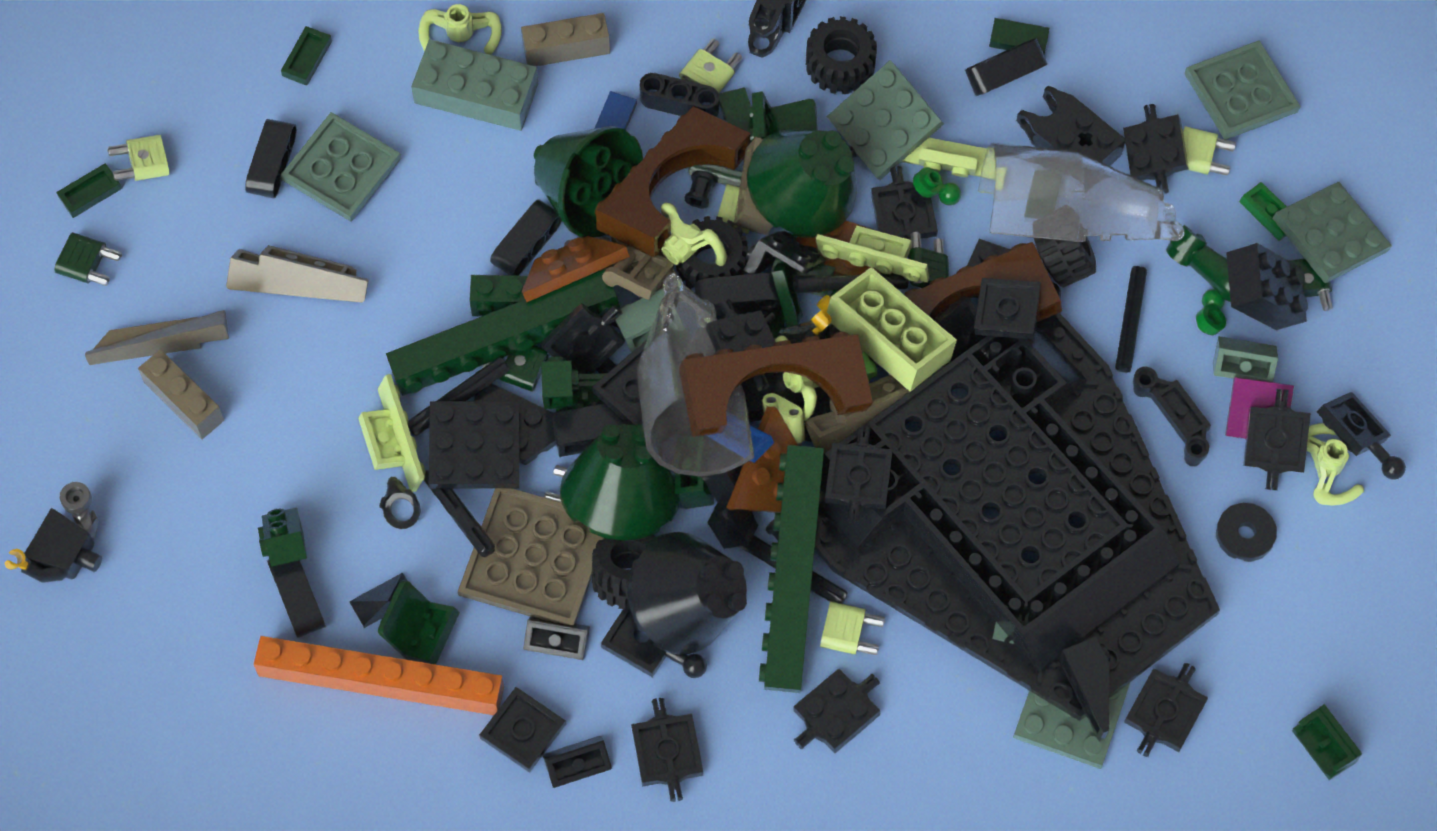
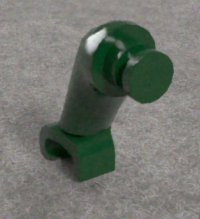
M1185 225L1180 230L1176 229L1171 235L1170 243L1166 248L1167 254L1180 265L1185 267L1191 266L1226 301L1231 303L1227 259L1207 246V242L1201 234L1193 233Z

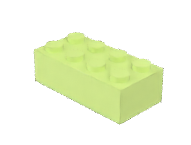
M872 267L830 297L827 313L832 318L831 324L841 332H847L848 335L858 334L861 350L865 351L868 356L910 392L951 361L957 340Z

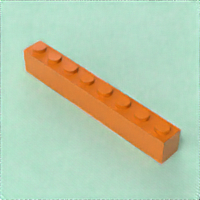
M260 636L253 664L259 677L495 715L500 708L504 691L502 675Z

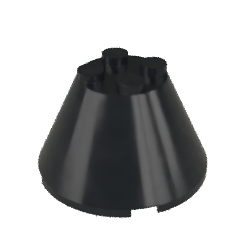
M685 532L659 535L645 545L646 548L640 557L634 560L628 580L630 610L639 630L645 632L657 648L671 654L695 653L709 646L734 616L745 608L747 604V586L744 568L741 563L733 561L695 535Z

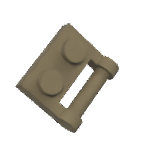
M627 245L626 248L630 257L617 262L613 267H609L603 273L602 279L608 286L618 285L639 297L649 300L672 273L675 264L660 255L653 258ZM639 261L630 274L624 272L631 263Z

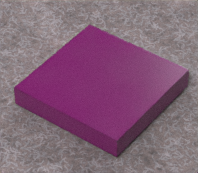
M1234 377L1225 435L1246 439L1249 407L1268 408L1275 406L1276 389H1282V392L1283 389L1289 390L1287 408L1291 409L1294 385Z

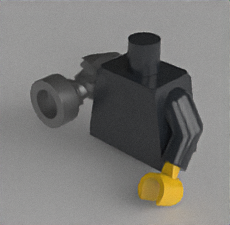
M71 482L64 486L60 492L61 504L67 512L72 513L75 523L51 508L25 553L20 549H13L8 552L17 558V564L7 560L4 563L6 568L14 570L19 567L22 573L41 583L62 581L64 578L74 579L82 567L93 572L98 570L102 562V556L91 551L94 547L93 540L97 534L98 517L94 510L90 512L89 507L92 503V496L85 484Z

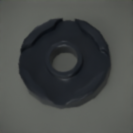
M1239 503L1230 506L1222 513L1217 523L1216 539L1219 546L1228 556L1234 559L1238 558L1246 562L1262 559L1271 551L1277 538V527L1273 517L1264 508L1253 503ZM1242 526H1247L1253 530L1254 536L1249 539L1244 538L1239 534L1238 529Z

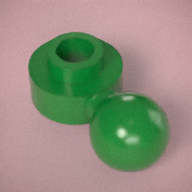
M925 167L913 177V185L916 191L923 197L932 198L938 194L940 201L949 206L955 205L961 198L959 186L954 183L943 184L940 174L932 168Z
M1209 289L1203 294L1202 305L1204 307L1196 314L1198 328L1203 333L1212 336L1218 334L1226 326V318L1220 310L1225 304V299L1215 289Z

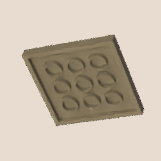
M495 488L481 526L495 544V552L484 558L473 548L458 589V595L533 618L574 627L592 578L593 549L596 548V543L599 540H604V537L590 533L589 527L580 521L574 522L566 513L561 502L513 488Z

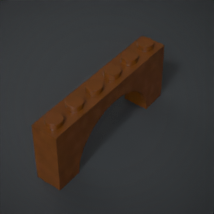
M693 106L685 115L680 116L677 124L670 131L664 133L661 141L654 148L648 150L645 158L638 165L631 168L628 176L621 183L615 185L612 193L605 200L598 203L595 209L597 230L655 258L664 246L665 240L671 235V220L663 216L651 201V197L658 185L673 173L694 165H719L735 170L745 158L746 147L750 144V133Z
M1033 242L1017 244L1009 252L1002 255H991L983 263L973 267L965 266L950 277L937 278L924 288L919 290L911 289L904 293L909 300L935 320L962 296L970 298L979 297L982 278L1041 282L1037 322L1062 312L1061 300Z
M847 332L836 333L828 339L821 340L818 336L807 337L802 342L793 344L789 340L774 343L772 347L762 348L761 345H751L745 347L744 351L733 352L732 349H723L710 356H704L703 353H694L686 356V359H683L678 368L692 437L722 433L727 426V404L732 392L748 379L770 372L793 373L813 381L828 394L836 408L837 415L867 411L873 403L858 334L848 335Z

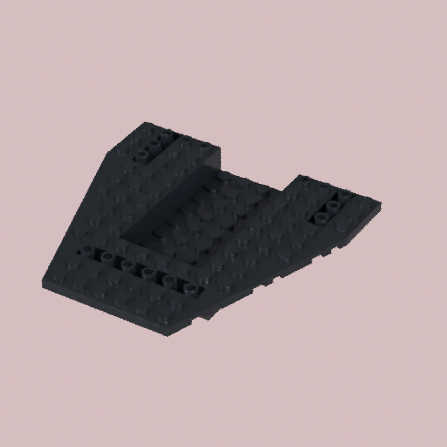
M1060 313L1036 322L1034 340L986 336L863 425V437H865L866 427L871 428L869 444L877 448L892 449L886 510L861 508L860 524L854 525L855 514H853L852 525L848 524L846 521L849 507L841 504L825 503L831 449L823 454L814 550L828 567L837 575L1079 721L1086 717V714L1058 660L1062 650L1096 636L1099 644H1104L1110 655V661H1108L1110 698L1219 614L1220 608L1206 578L1203 577L1199 569L1194 551L1189 547L1186 540L1187 536L1168 495L1163 490L1157 470L1152 466L1147 448L1131 414L1127 411L1119 387H1116L1109 365ZM955 388H963L968 395L959 399L954 397L951 391ZM910 421H916L922 428L917 432H910L905 428V425ZM858 429L839 442V444L857 443ZM994 430H1000L1005 433L1006 438L1002 441H995L989 434ZM955 464L959 467L960 472L956 475H949L945 473L943 468L945 465ZM1033 473H1040L1044 476L1045 481L1042 484H1034L1028 477ZM987 507H993L998 511L999 515L994 519H989L982 514V511ZM1073 516H1077L1084 520L1085 525L1081 528H1074L1068 523V520ZM1026 551H1032L1037 554L1038 560L1034 563H1027L1022 559L1021 555ZM1019 613L1022 615L1021 621H1025V616L1029 613V624L1025 627L1018 621ZM996 622L1008 635L1004 639L1005 642L992 639Z

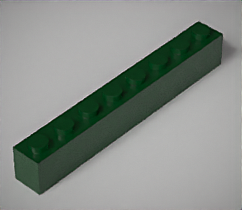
M606 269L583 277L529 302H526V300L520 301L386 353L402 396L416 393L422 388L435 383L445 382L450 377L463 372L473 371L477 367L492 362L498 357L504 358L509 354L527 350L533 345L541 343L581 303L601 316L612 305L621 308L614 288L605 284L602 279Z
M788 445L787 453H781L779 471H785L784 483L778 482L776 501H782L781 513L775 512L773 530L779 531L778 543L772 542L770 560L776 561L775 573L769 572L767 591H773L772 603L766 602L765 621H770L769 633H763L762 651L767 652L766 664L760 663L759 682H765L764 690L801 693L824 448Z

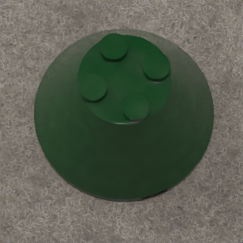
M616 126L556 135L545 142L544 145L537 146L534 151L535 184L541 188L569 231L583 238L586 236L601 237L605 233L597 230L595 209L600 201L605 200L612 193L615 185L621 183L628 176L631 168L643 160L641 146L635 136H632L625 129Z
M799 128L780 130L766 137L752 153L750 165L747 168L748 190L757 210L774 227H781L792 232L797 237L814 238L817 237V234L824 236L833 232L851 214L857 193L855 164L849 146L837 131Z
M608 424L604 426L602 433L567 468L560 486L561 503L569 517L574 522L578 520L589 527L590 533L614 540H636L660 532V528L668 521L672 522L677 514L680 502L675 495V478L656 440L650 434V429L642 424Z

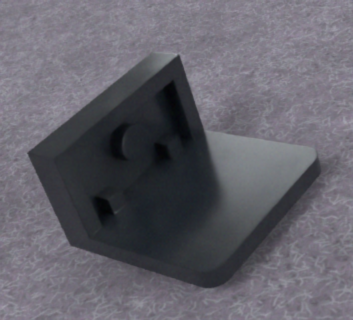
M778 231L759 239L757 244L749 249L745 260L748 262L744 271L749 274L761 273L773 267L777 257L798 271L809 273L823 266L826 259L820 255L821 252L818 249L809 245L804 246L797 242L796 237L791 233Z

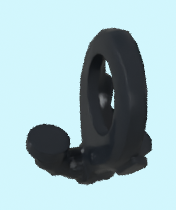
M391 476L387 481V491L385 496L381 498L379 507L383 510L386 521L392 527L407 529L413 526L419 519L421 513L420 504L412 490L406 489V486L399 479ZM403 498L412 504L414 512L409 520L400 521L393 516L391 508L395 500Z

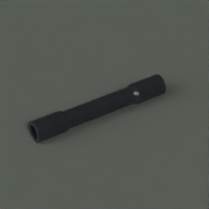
M880 273L882 277L898 290L908 288L909 280L903 276L894 273ZM860 275L794 276L793 289L795 293H819L822 291L840 290Z

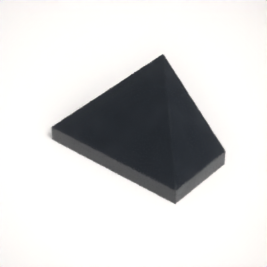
M403 573L349 601L364 628L384 617L399 583L402 580L407 581Z

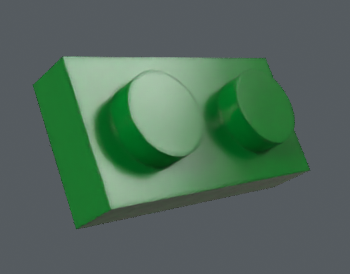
M1260 182L1245 193L1239 202L1280 241L1286 235L1272 218L1276 212L1287 206Z

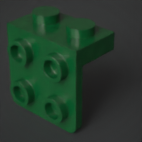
M763 91L752 93V105L749 106V115L753 122V128L750 129L751 141L755 137L765 139L769 135L784 129L818 130L817 109L813 99L771 107Z
M402 580L393 594L384 617L381 619L378 633L406 660L436 665L460 612L453 606L430 602L409 581Z

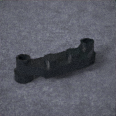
M1150 367L1137 369L1133 377L1134 393L1139 397H1149L1154 401L1185 443V462L1189 466H1198L1207 457L1209 452L1206 432L1210 430L1211 424L1178 380L1170 382L1160 379L1156 371Z

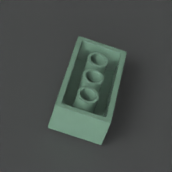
M429 39L411 88L415 104L522 131L538 86V74L536 66Z

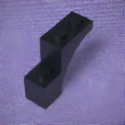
M718 444L701 475L718 502L707 523L723 549L748 546L759 526L752 511L729 510L726 508L746 458Z

